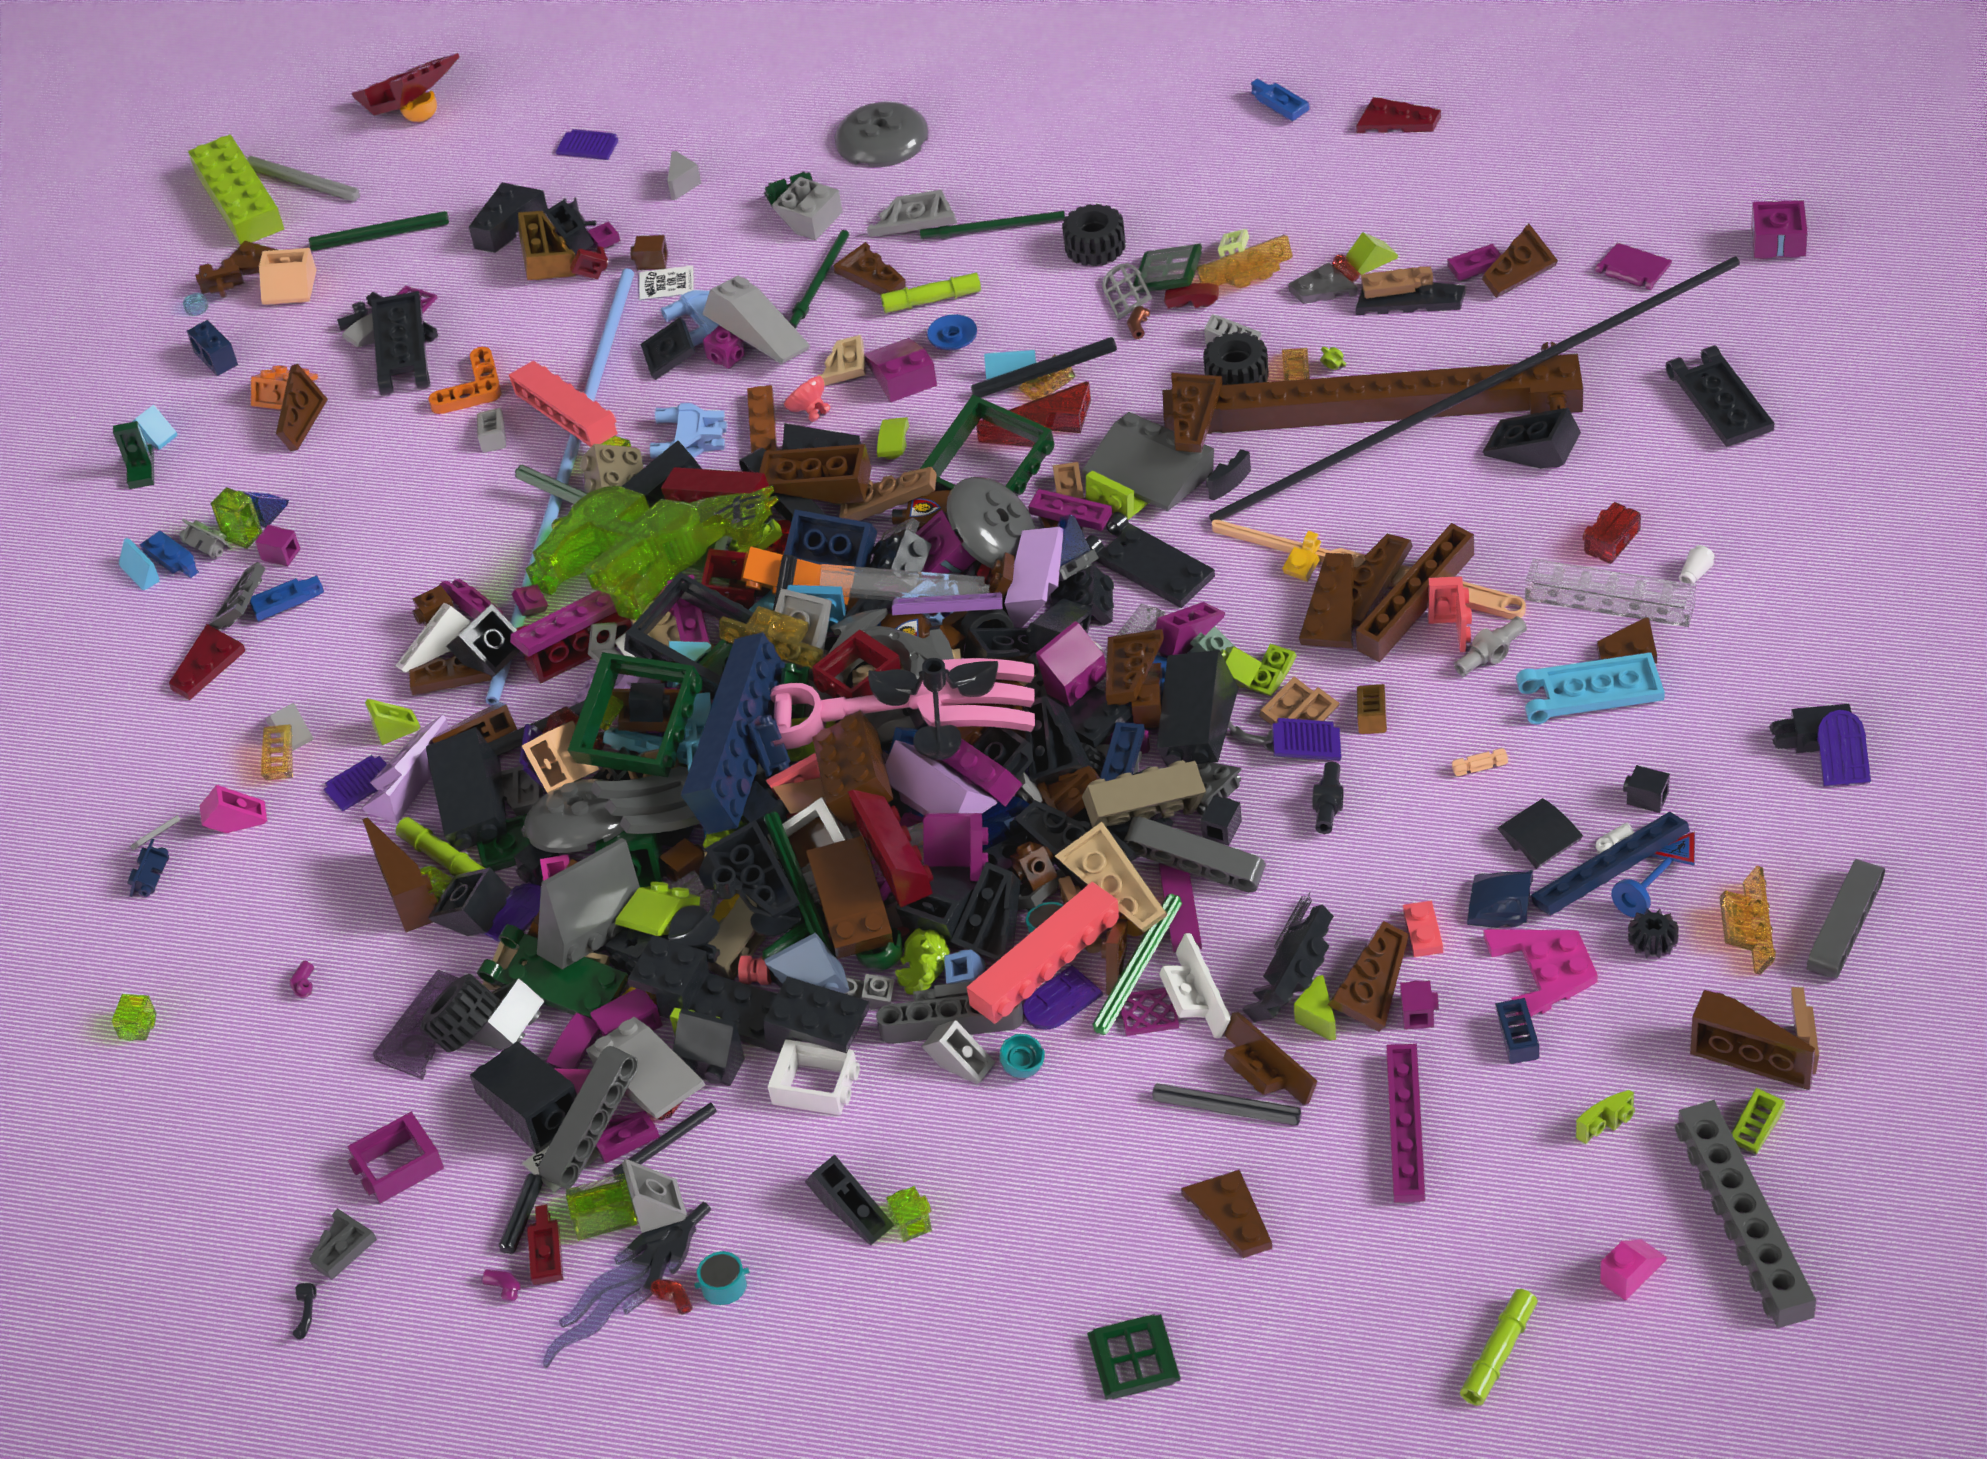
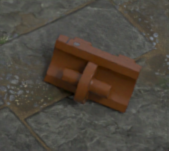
M229 258L221 262L222 268L216 270L210 264L200 265L199 274H195L202 294L219 292L221 298L227 297L226 290L244 284L238 264H235L234 260Z

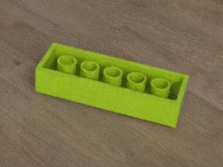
M231 134L219 137L217 140L199 145L188 151L195 174L239 245L244 241L255 242L285 230L278 207Z

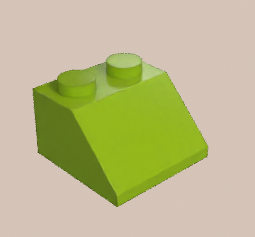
M651 882V886L637 889L617 916L615 924L655 936L669 935L670 924L674 915L686 906H700V896L689 894V889L675 887L671 889L668 888L667 883Z

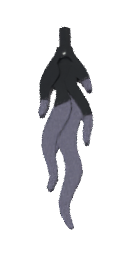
M703 1201L683 1221L641 1233L625 1250L614 1257L615 1263L620 1266L609 1270L593 1281L570 1314L559 1320L561 1327L570 1326L576 1323L596 1300H599L598 1305L585 1320L557 1337L548 1347L543 1360L544 1368L549 1367L555 1356L564 1347L597 1333L608 1321L616 1307L630 1295L634 1294L622 1306L623 1312L626 1315L650 1298L660 1285L669 1261L668 1268L670 1274L676 1273L688 1254L692 1236L696 1232L695 1225L711 1211L710 1206Z

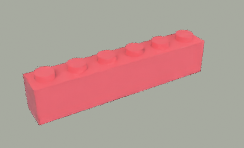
M533 360L509 374L515 394L588 446L592 447L593 444H601L618 434L615 427L616 418L610 410L602 408L597 401L589 399L584 392L580 393L572 384H567L559 375H554L545 366H541Z
M1091 882L967 986L970 1006L994 1024L1001 1018L1008 1016L1021 1001L1029 998L1041 984L1050 980L1061 967L1073 961L1081 950L1087 945L1093 944L1101 933L1116 924L1120 918L1118 900L1094 882Z

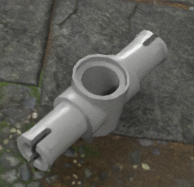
M1516 616L1500 629L1496 628L1494 631L1489 629L1481 630L1473 639L1471 651L1454 662V667L1458 674L1465 677L1481 664L1485 665L1487 662L1492 664L1500 663L1508 654L1510 642L1527 630L1524 620Z

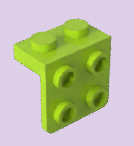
M1093 470L1086 475V499L1111 506L1112 514L1120 512L1129 520L1149 504L1134 497V490Z

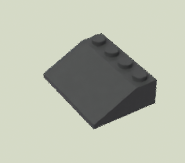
M1128 412L1112 425L1082 469V474L1087 475L1093 470L1134 490V497L1169 511L1202 484L1210 472H1213L1214 448L1204 444L1202 453L1176 451L1174 431Z
M621 838L542 881L537 955L564 969L606 945L625 928L615 924L616 918L637 889L640 888L626 840Z

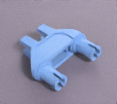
M689 291L682 294L678 301L661 308L662 316L666 322H670L685 314L693 318L699 328L689 332L693 346L703 343V339L720 326L703 315L710 291Z
M680 403L677 407L655 409L656 424L677 423L675 440L672 442L650 443L651 459L657 458L678 440L693 458L704 451L724 449L725 440L722 438V434L727 432V422L724 421L725 412L723 410H702L692 403Z

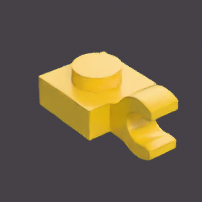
M1308 531L1304 537L1302 548L1294 546L1282 567L1284 574L1306 582L1309 581L1320 560L1319 556L1315 554L1321 544V541L1317 539L1319 536L1317 533Z

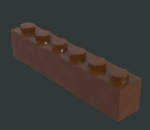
M1451 523L1356 629L1357 651L1380 663L1428 608L1429 578L1455 577L1474 556V534Z

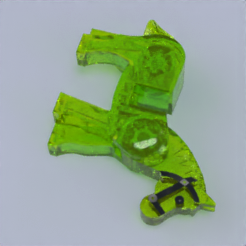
M621 486L602 487L579 499L567 516L553 520L551 524L552 532L532 552L536 561L525 570L532 585L538 584L541 592L549 595L556 592L558 586L565 580L585 572L592 589L610 594L619 616L636 621L642 615L646 606L664 589L667 581H670L679 572L696 563L705 553L708 546L720 538L729 536L736 540L738 546L742 549L750 548V546L753 547L761 542L763 539L762 525L768 516L772 515L770 507L778 501L777 496L769 497L774 488L773 486H768L752 493L715 496L691 503L661 499L649 508L644 494Z

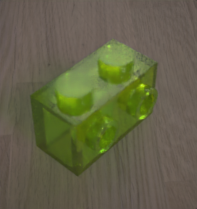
M226 487L210 503L219 529L226 536L225 541L248 549L263 532L249 495Z

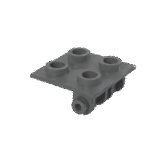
M1209 762L1197 764L1206 790L1205 795L1196 808L1200 815L1203 816L1214 795L1228 798L1240 786L1241 777L1238 775L1242 770L1240 767Z

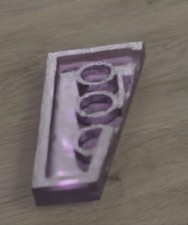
M441 970L435 972L374 1051L373 1057L376 1062L421 1080L424 1079L426 1065L429 1060H432L436 1051V1042L421 1030L422 1019L434 1000L459 977Z

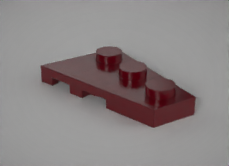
M1373 97L1356 125L1357 133H1365L1366 129H1378V133H1388V129H1401L1403 132H1433L1441 118V110Z
M206 624L169 682L171 690L191 700L246 651L244 644Z

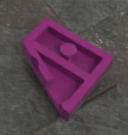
M646 1111L635 1112L629 1115H613L595 1148L606 1164L659 1138L660 1135Z

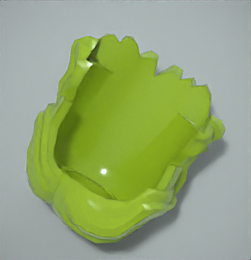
M916 929L907 938L904 944V955L900 960L903 965L909 962L910 968H902L895 971L899 986L905 987L904 990L907 994L913 995L914 991L929 989L932 983L935 982V979L945 969L944 956L949 955L950 951L943 936L934 930L924 931Z

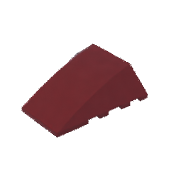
M456 53L431 60L411 68L407 72L389 77V79L372 84L368 88L357 90L351 94L355 100L374 116L400 109L430 89L448 72L460 56Z

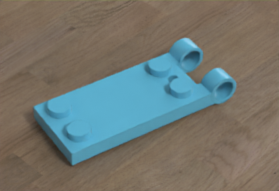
M1652 653L1541 669L1528 668L1521 670L1516 675L1519 691L1523 694H1532L1544 686L1547 699H1534L1525 706L1528 721L1535 725L1545 723L1550 717L1657 702L1663 701L1665 698V691Z

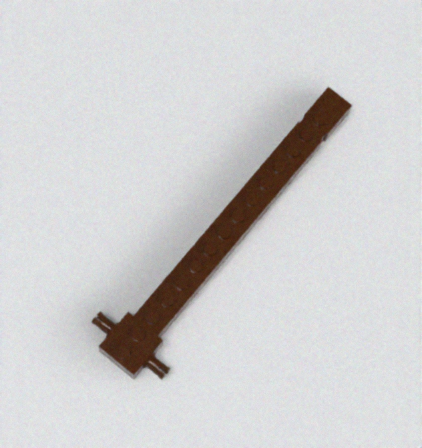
M1548 342L1541 346V351L1549 348ZM1578 354L1554 356L1431 418L1530 411V414L1562 408H1569L1571 413L1583 412V383ZM1514 364L1222 385L1207 434H1212V432L1230 433L1403 420ZM1172 389L1162 390L1164 427L1174 431Z

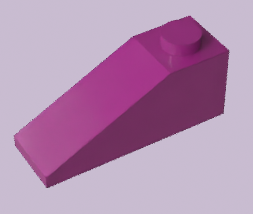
M1201 602L1159 617L1155 630L1162 629L1164 639L1158 652L1165 658H1168V655L1188 653L1193 648L1190 643L1199 633L1202 632L1206 635L1224 618L1225 612L1205 602Z

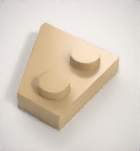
M861 335L836 341L832 348V353L824 363L826 369L823 374L817 375L822 377L824 386L866 375L864 342Z

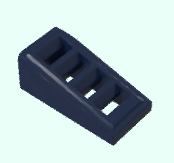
M1521 998L1495 1003L1510 1064L1539 1059V1042L1526 999ZM1517 1012H1521V1013H1522V1015H1517V1016H1511V1017H1506V1016H1505L1506 1014H1511V1013H1517ZM1522 1023H1524V1025L1509 1027V1026H1511V1025H1517V1024H1522ZM1527 1035L1526 1037L1512 1039V1037Z

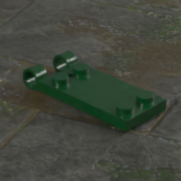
M510 924L505 926L499 936L500 942L505 946L518 950L507 969H503L492 960L485 959L477 971V975L482 980L500 987L519 978L544 1000L543 1004L571 1015L579 1013L592 1019L590 1014L592 1011L620 996L629 978L626 972L587 957H583L561 969L537 955L538 938L527 935L518 927ZM527 961V964L522 965V962Z

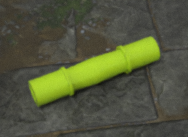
M977 272L958 277L952 276L950 280L928 283L910 289L904 287L901 290L881 294V302L886 314L908 308L912 309V306L933 303L951 297L956 299L960 296L981 292V284Z
M405 817L398 823L395 831L398 837L413 846L416 851L425 853L432 860L449 869L450 874L453 876L485 869L469 858L466 853H460L450 844L435 836L432 830L423 827L412 818Z
M1520 1288L1515 1289L1504 1311L1498 1316L1499 1323L1487 1340L1479 1360L1473 1362L1472 1370L1460 1390L1461 1397L1468 1403L1476 1406L1483 1405L1495 1381L1499 1379L1500 1369L1509 1357L1519 1334L1525 1331L1526 1324L1538 1303L1537 1298L1531 1292Z

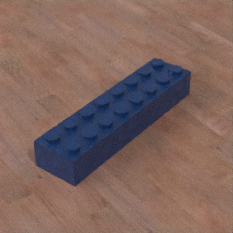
M763 632L734 640L681 793L682 798L708 834L738 828L759 764V754L755 743L750 739L748 724L759 715L762 717L771 715L772 719H774V702L770 698V691L775 686L780 685L781 669L784 668L785 662L781 660L775 651L774 645L769 642Z

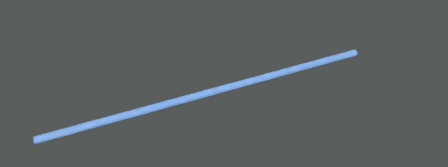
M628 268L622 271L585 386L584 393L592 401L595 400L634 277L633 270ZM571 433L556 480L565 484L569 482L581 444V440ZM552 494L522 587L536 585L563 501V499ZM516 604L510 623L515 628L523 626L526 615L522 616ZM512 660L492 677L485 699L489 705L499 703Z

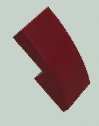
M1191 283V285L1186 287L1165 290L1164 302L1168 309L1175 306L1177 308L1183 307L1190 300L1195 308L1200 306L1207 307L1218 300L1219 287L1217 284Z

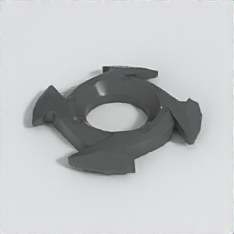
M887 608L864 611L849 616L830 627L835 636L840 635L830 652L860 629L898 654L903 669L914 673L917 679L919 678V672L922 671V664L925 660L929 658H939L941 660L954 659L950 643L941 629L930 630V636L920 638L890 627L877 626L888 615ZM858 658L835 678L846 685L852 670L864 660ZM808 679V686L813 687L821 700L833 698L827 693L820 692L814 685V682ZM805 705L804 718L811 715L814 706ZM906 708L864 714L877 730L881 745L892 742L895 727L916 729Z

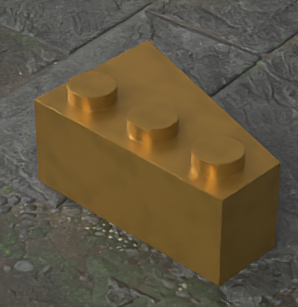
M519 212V238L527 280L576 276V274L571 273L570 269L575 253L565 245L564 238L558 236L554 225L544 212Z

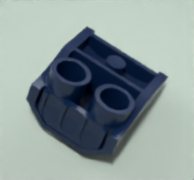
M1533 870L1528 872H1497L1474 875L1467 925L1498 928L1503 925L1517 927L1527 923V909L1530 886L1533 882Z

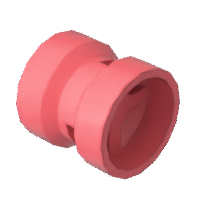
M742 955L740 957L738 966L739 982L750 985L752 982H759L760 985L771 984L770 971L762 956L759 959L752 958L751 955Z

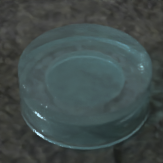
M200 293L191 294L183 301L185 312L192 316L204 313L209 307L206 296Z

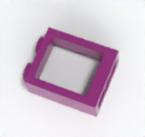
M412 1111L347 1146L352 1157L347 1161L356 1176L361 1173L363 1179L360 1181L368 1196L374 1194L379 1203L390 1199L444 1169L437 1148ZM411 1140L421 1156L376 1180L367 1163Z

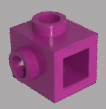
M718 326L703 339L707 359L728 369L745 355L743 340L721 326Z

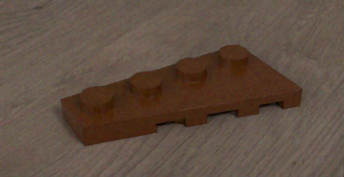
M1171 372L1176 451L1202 453L1222 388V376Z

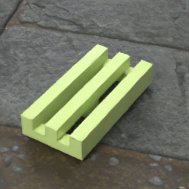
M1247 229L1223 235L1218 247L1220 257L1225 256L1227 250L1229 255L1234 254L1236 248H1238L1239 252L1245 250L1249 239Z

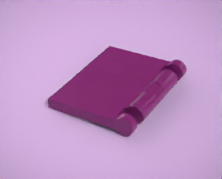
M1617 242L1603 260L1596 265L1595 272L1601 274L1604 268H1606L1605 275L1639 287L1646 281L1645 289L1652 290L1655 283L1671 266L1672 260Z

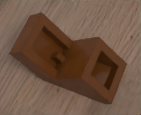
M967 611L953 612L942 619L945 636L950 643L951 649H960L961 657L964 654L966 637L960 633L961 621L966 613H968Z

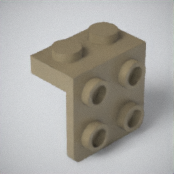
M593 444L580 461V467L585 479L584 490L586 493L601 500L609 492L621 493L619 488L643 469L640 450L634 447Z

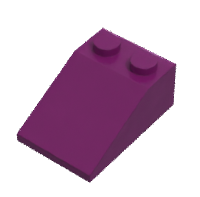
M910 338L864 353L865 362L890 402L937 386L933 361L926 350Z

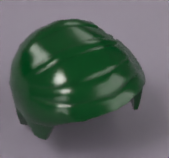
M891 928L893 942H888L887 946L855 954L858 961L866 968L874 971L886 970L896 966L903 955V941L900 930Z

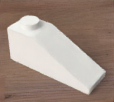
M443 603L395 666L406 673L410 669L423 665L449 652L450 650L446 646L471 621L452 606Z

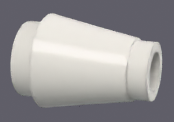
M1702 545L1691 549L1679 580L1687 586H1693L1714 565L1713 560L1715 556L1713 552Z

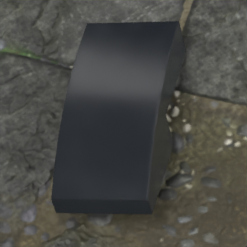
M1240 449L1236 456L1230 459L1228 466L1219 463L1214 472L1209 473L1206 480L1209 499L1216 500L1224 496L1247 477L1251 471L1249 451Z

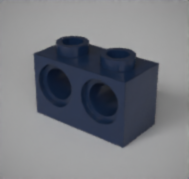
M208 320L186 331L194 353L217 376L238 365L231 343Z

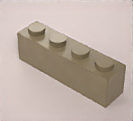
M747 896L752 905L757 907V904ZM741 897L736 900L729 914L719 922L720 930L717 936L708 943L720 950V956L717 957V961L714 963L708 962L709 971L734 980L738 975L740 957L742 955H751L752 957L767 938V936L758 934L752 928L750 919L754 912L748 909Z

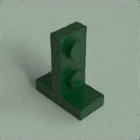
M138 421L113 425V434L127 468V484L129 489L154 485V450L152 444H146Z

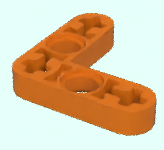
M477 347L470 353L475 381L437 390L430 394L429 404L432 412L435 414H445L493 402L500 398L502 391L493 355L488 347ZM484 358L485 362L480 363V359ZM485 372H491V374L487 376H480ZM464 394H471L466 398H459Z

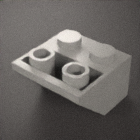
M799 177L772 204L773 209L796 234L813 240H817L843 212L838 189Z

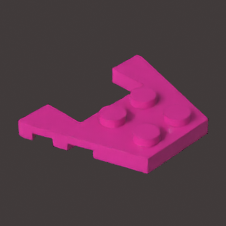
M1483 930L1484 940L1491 957L1517 951L1523 952L1539 991L1512 997V1000L1525 998L1531 1017L1539 1012L1543 1014L1552 1009V1005L1563 998L1568 1000L1598 982V974L1578 930ZM1521 1012L1515 1013L1516 1016H1517V1015H1522Z

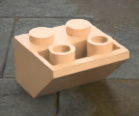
M310 248L263 251L259 265L262 304L310 302L316 274V267Z
M573 721L546 732L522 745L547 793L566 783L581 780L599 770L598 766L576 763L567 751L576 728Z

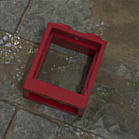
M709 549L701 584L718 591L721 595L740 603L749 610L755 604L758 590L712 585L713 577L741 580L746 553Z
M859 629L812 667L814 685L820 692L827 693L833 698L845 697L849 699L873 695L868 676L852 689L835 677L858 658L876 668L875 671L901 669L899 655Z

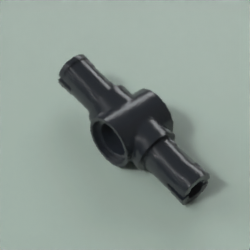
M1333 761L1325 763L1322 780L1319 784H1314L1312 806L1313 810L1317 813L1316 831L1320 834L1332 832L1334 816L1343 809L1344 788L1339 782L1341 767L1337 762Z

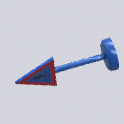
M1695 831L1680 837L1677 841L1670 843L1653 854V857L1665 860L1641 884L1632 879H1623L1614 885L1611 890V897L1618 910L1632 918L1635 917L1636 912L1645 915L1647 908L1649 909L1651 906V898L1646 888L1673 861L1695 866Z

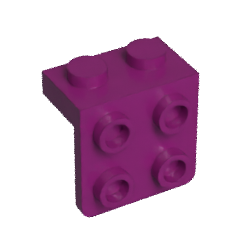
M929 813L924 815V865L970 866V881H978L986 862H988V853H982V845H988V827H982V813Z

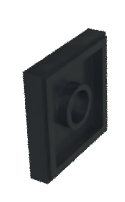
M681 317L641 343L650 375L655 380L696 353L686 323Z

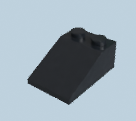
M1569 408L1501 419L1485 446L1483 454L1487 457L1540 469L1557 468L1565 464L1581 431Z

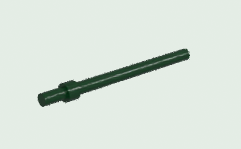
M1063 210L920 229L921 239L934 237L945 239L950 238V235L1062 221L1065 218V212Z
M841 230L801 301L797 302L792 310L793 315L789 323L795 329L801 319H804L808 314L810 303L849 237L848 231Z

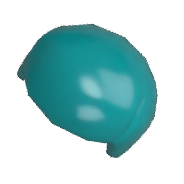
M1015 1034L1004 1040L1000 1049V1063L1005 1072L1014 1078L1026 1079L1034 1076L1043 1066L1045 1050L1041 1047L1038 1040L1028 1034Z

